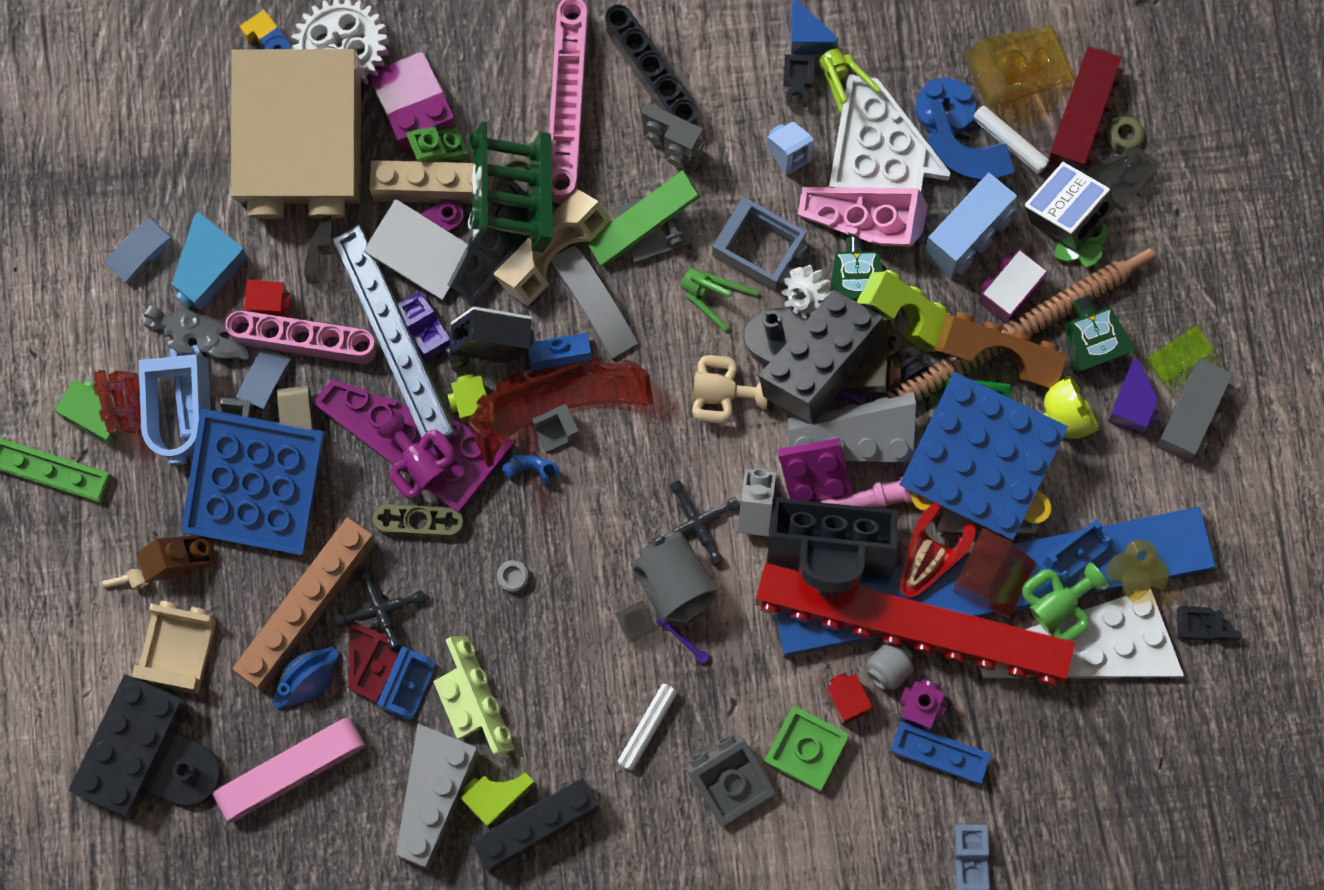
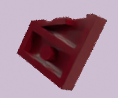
M353 621L349 623L348 689L378 703L401 649L391 652L387 644V636Z

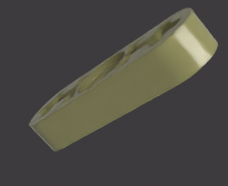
M384 504L379 506L373 513V523L376 529L384 535L455 538L464 528L461 513H457L452 508ZM390 512L392 518L402 519L400 513L403 512L405 513V528H400L401 523L399 521H391L389 526L385 527L383 521H380L379 518H384L386 513ZM418 513L427 517L426 526L422 529L412 528L410 526V519L413 515ZM437 514V521H446L447 516H453L454 521L458 522V524L452 525L451 530H446L444 524H435L436 530H431L433 526L431 515Z

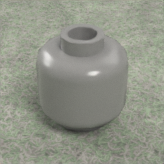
M884 643L867 661L868 671L866 674L868 678L882 690L886 688L890 690L897 689L913 673L914 666L910 660L913 657L912 653L904 645L897 647Z

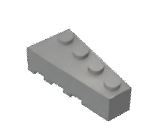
M914 391L904 393L903 396L888 399V397L862 405L852 404L845 406L843 409L825 410L813 424L798 416L788 418L787 447L840 438L846 461L910 462L914 454L916 412Z
M420 724L417 726L396 855L401 860L429 871L462 795V790L478 758L479 751L472 745Z

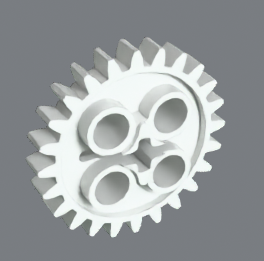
M323 0V9L321 10L313 5L314 15L303 14L306 24H296L301 34L292 35L294 42L297 44L291 46V49H354L355 51L365 49L359 58L361 59V80L368 84L366 75L370 73L377 76L378 73L374 68L375 65L384 66L385 64L380 56L388 55L387 48L383 46L389 43L387 36L383 35L387 30L384 24H380L382 22L378 14L373 15L374 11L371 6L364 9L360 0L354 6L351 0H345L344 5L340 4L339 0H334L332 6H329ZM356 23L351 30H343L347 24ZM328 34L324 40L316 41L318 35ZM342 42L343 46L338 47V44Z

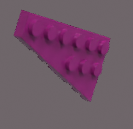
M332 379L313 402L316 408L392 465L404 459V451L393 438L387 439L377 434L379 428L387 420L397 414H402L404 417L403 431L413 444H419L422 439L408 406L398 403L397 400L388 397L383 398L368 393L367 390ZM449 418L456 435L447 440L454 447L456 456L454 462L446 467V476L426 491L447 507L452 508L457 513H461L514 447L516 440L507 437L503 438L491 434L487 430L476 429ZM437 446L431 449L428 448L438 460L445 458ZM408 469L401 470L402 473L416 482Z

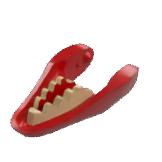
M937 502L922 513L915 526L900 579V591L906 597H914L933 584L967 553L974 540L976 526L972 523L963 527V535L959 537L958 544L953 548L944 547L928 536L926 528L930 522H933L934 516H938L941 513V505Z

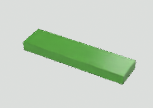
M682 170L609 223L591 242L586 243L600 266L605 267L701 196L687 173Z
M0 438V472L99 504L102 503L112 477L109 472Z

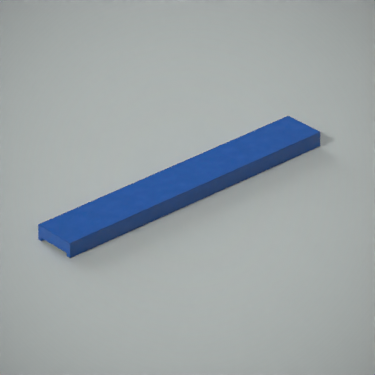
M1195 507L1102 526L1101 531L1107 538L1110 536L1113 539L1111 546L1113 550L1094 565L1103 574L1109 587L1105 590H1097L1093 587L1081 597L1212 571L1215 568V563L1201 508ZM1080 531L967 553L933 584L911 598L906 597L900 591L903 566L894 568L893 579L863 576L858 587L979 618L1027 609L1032 605L1023 597L1022 588L1024 584L1041 570L1048 569L1044 565L1047 556ZM1084 572L1064 588L1070 589L1085 578ZM1046 582L1034 591L1033 595L1041 599L1046 594L1054 591L1052 582ZM780 611L778 615H775L784 658L881 638L871 635L870 639L861 638L853 635V630L842 627L840 631L830 630L822 627V622L811 619L809 623L799 622L791 619V614Z

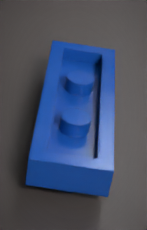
M900 721L889 752L980 785L991 756V753Z

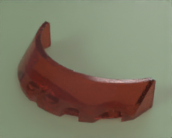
M592 357V361L535 371H531L530 368L497 383L496 391L490 395H482L476 402L477 409L473 416L469 417V427L489 468L494 466L498 450L510 436L533 422V418L564 404H567L568 409L606 403L634 404L646 407L653 405L650 375L634 361L623 359V362L620 364L604 363L597 357Z

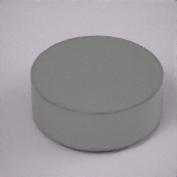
M509 560L499 567L497 580L504 591L517 593L526 587L529 575L527 568L521 562Z

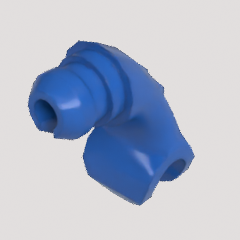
M512 455L509 462L504 464L502 472L507 478H513L517 473L526 472L527 470L536 471L540 474L543 486L551 484L547 475H555L556 478L560 477L559 467L555 462L545 460L537 455Z

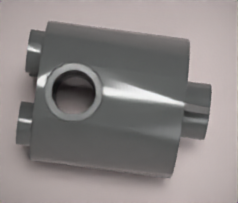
M681 531L668 536L665 539V543L659 546L651 543L639 551L641 557L634 560L630 565L663 623L678 621L689 624L707 613L717 593V589Z

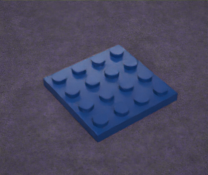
M954 372L899 485L1013 540L1068 426Z
M201 409L181 532L293 554H305L325 431Z

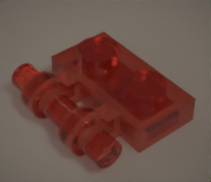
M105 370L94 372V394L99 397L101 405L99 415L101 421L105 423L106 431L115 432L119 430V423L121 433L142 435L138 373L116 370L108 375V381ZM111 395L113 396L115 407L113 406Z

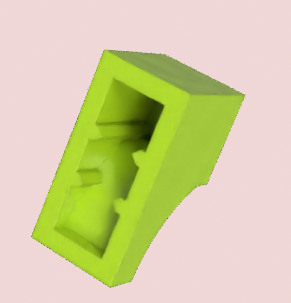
M526 772L518 778L507 782H493L483 776L480 780L474 778L464 787L462 791L465 794L461 799L483 824L490 829L536 785Z

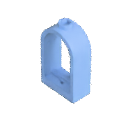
M186 355L139 360L141 431L143 439L151 450L157 454L167 456L169 465L187 464V458L193 457L200 410H211L209 359L199 355ZM191 375L193 430L190 438L184 445L170 450L164 445L160 437L158 378Z

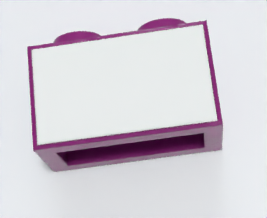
M1020 249L1014 256L1008 254L998 266V269L1001 270L994 279L989 276L979 289L981 296L978 303L1005 324H1009V321L1014 318L1045 281L1048 270Z

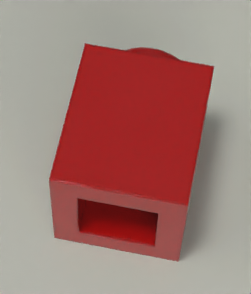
M247 280L244 302L245 311L285 317V312L291 310L292 294L287 291L284 282Z
M847 672L829 680L831 685L827 686L826 693L841 725L871 712L872 705L856 673L848 676Z

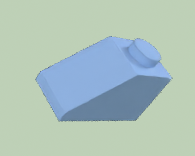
M794 122L786 126L780 124L769 132V136H767V149L785 176L811 161L814 140L809 133Z

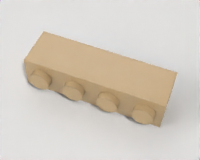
M371 160L370 193L373 201L394 202L395 199L400 202L439 203L443 200H454L459 204H473V163ZM488 176V190L494 191L495 177Z

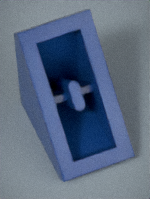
M798 0L792 1L791 53H826L829 50L837 49L839 38Z

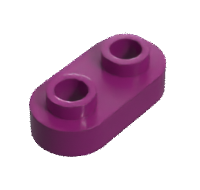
M443 200L421 213L422 216L449 233L458 230L464 222L463 209L454 200ZM447 210L453 212V215L449 218L443 216V213Z

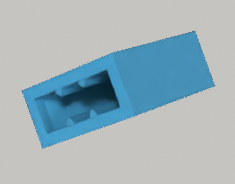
M199 212L193 217L172 285L177 292L175 298L187 308L192 305L198 311H201L247 260L248 256L243 247Z

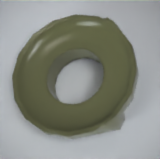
M1122 116L1113 118L1110 121L1105 137L1108 145L1114 152L1130 154L1141 147L1144 142L1145 133L1138 120ZM1123 126L1131 128L1134 132V138L1128 141L1121 139L1118 135V129Z

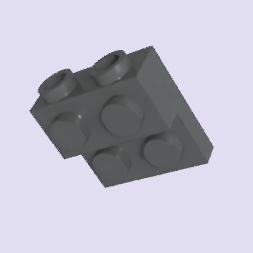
M648 103L642 113L643 135L646 136V139L658 146L664 144L665 158L674 167L680 169L686 167L690 170L693 167L698 168L705 155V152L702 151L705 145V141L702 140L703 129Z
M733 735L722 738L716 744L718 749L708 755L706 751L696 754L689 760L691 765L685 768L721 827L776 794L745 739L740 735L736 738Z

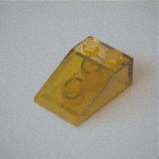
M1052 25L984 37L964 53L986 108L1011 103L1074 79Z

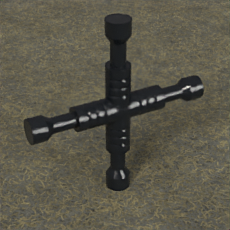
M681 481L672 483L669 487L678 496L682 504L680 507L688 521L673 528V532L654 538V543L656 546L665 543V539L677 531H681L684 537L695 532L702 547H706L712 565L717 566L721 564L724 559L712 544L713 539L706 529V525L719 519L720 515L740 508L736 497H733L716 509L714 507L699 515L692 501L687 499Z
M367 567L362 568L358 571L360 580L365 583L367 588L366 594L371 606L357 609L355 613L346 616H334L335 627L338 629L356 620L361 622L376 617L382 632L386 633L390 651H398L402 648L400 640L395 637L392 630L394 626L388 613L404 609V606L409 604L426 602L425 594L421 590L406 598L397 597L383 602L378 588L374 586L371 580L372 574L370 569Z

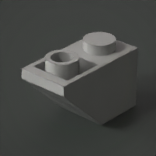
M761 468L745 469L737 533L769 536L776 472H768Z

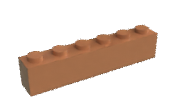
M349 518L344 520L232 668L240 678L261 693L265 691L376 544L373 536Z

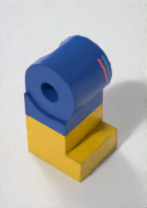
M262 10L239 26L243 37L249 45L257 40L263 49H291L288 40L265 10Z

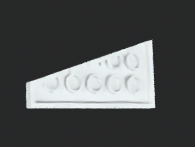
M1151 588L1083 610L1089 617L1090 626L1087 632L1073 641L1075 646L1068 677H1184ZM1070 614L1066 620L1059 624L1061 633L1063 634L1078 623L1079 618ZM1041 625L1026 629L1052 636L1051 631L1047 632ZM998 667L994 671L979 668L982 678H1016L1008 675V670Z

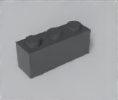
M1198 358L1156 446L1191 462L1195 454L1201 456L1209 440L1204 437L1207 428L1214 429L1221 415V412L1216 410L1220 400L1226 402L1234 385L1229 383L1233 373Z

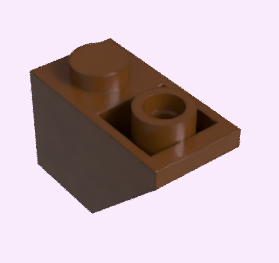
M199 535L158 538L136 553L145 582L173 579L216 563L208 537Z

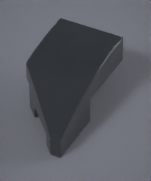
M1177 607V639L1239 640L1242 639V634L1238 629L1234 630L1223 618L1224 614L1220 609L1214 611L1212 608Z

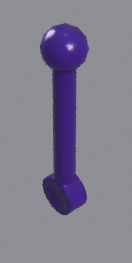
M658 617L657 622L659 626L666 627L696 656V661L699 664H705L708 661L709 657L705 651H699L671 623H663L661 618Z

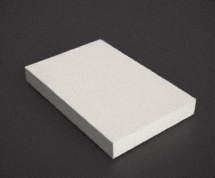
M395 199L363 252L442 300L449 289L447 284L468 244Z

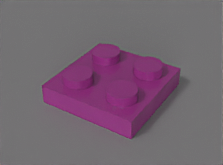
M840 438L778 449V457L790 499L815 502L853 495Z

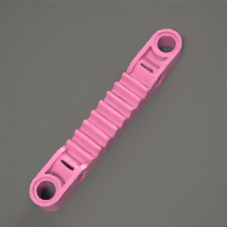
M562 0L557 8L549 133H551L552 201L559 205L578 189L584 68L588 30L587 9L582 0ZM570 13L579 15V18L576 20H568L565 17ZM561 181L569 184L565 190H558L554 186Z

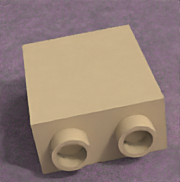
M244 49L231 51V197L239 204H247V217L255 219L284 218V204H308V217L339 219L345 217V204H361V59L354 49Z

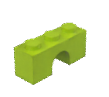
M885 270L871 273L857 303L882 315L884 320L894 319L898 310L903 308L908 317V325L902 337L924 352H936L934 349L945 316L950 315L948 314L949 310L942 304L931 302L925 298V293L919 288L908 286L902 282V277L894 271Z

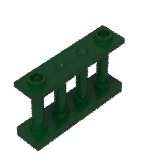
M481 121L476 132L471 133L468 144L469 150L473 151V210L470 213L468 222L469 229H473V242H479L486 229L527 235L531 239V251L544 253L553 238L551 133L539 132L534 142H530L529 145L487 138V122ZM487 150L525 156L527 160L531 161V168L528 171L487 164ZM488 176L526 182L528 186H531V194L528 197L488 190ZM488 202L525 208L528 212H531V221L527 223L488 216Z

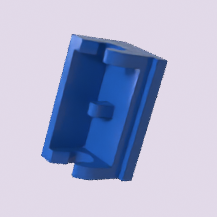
M1095 519L1045 559L1044 565L1058 574L1063 587L1081 575L1089 562L1095 564L1113 550L1111 547L1113 539L1110 536L1107 538L1101 531L1102 524L1098 519Z
M402 646L377 703L378 707L383 711L412 722L437 663L431 661L432 659Z

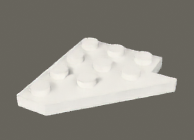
M848 74L845 91L847 103H843L829 187L919 188L921 192L923 177L949 181L950 171L937 157L933 149L878 79L871 78L881 88V93L877 94L859 76Z

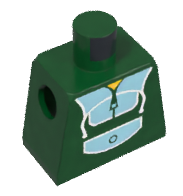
M851 236L846 239L847 252L835 253L830 291L835 290L857 302L871 273L882 272L883 270L879 253L876 251H865V240Z
M1090 295L1073 301L1079 318L1066 322L1065 330L1074 372L1088 369L1135 351L1134 346L1111 307L1096 311Z

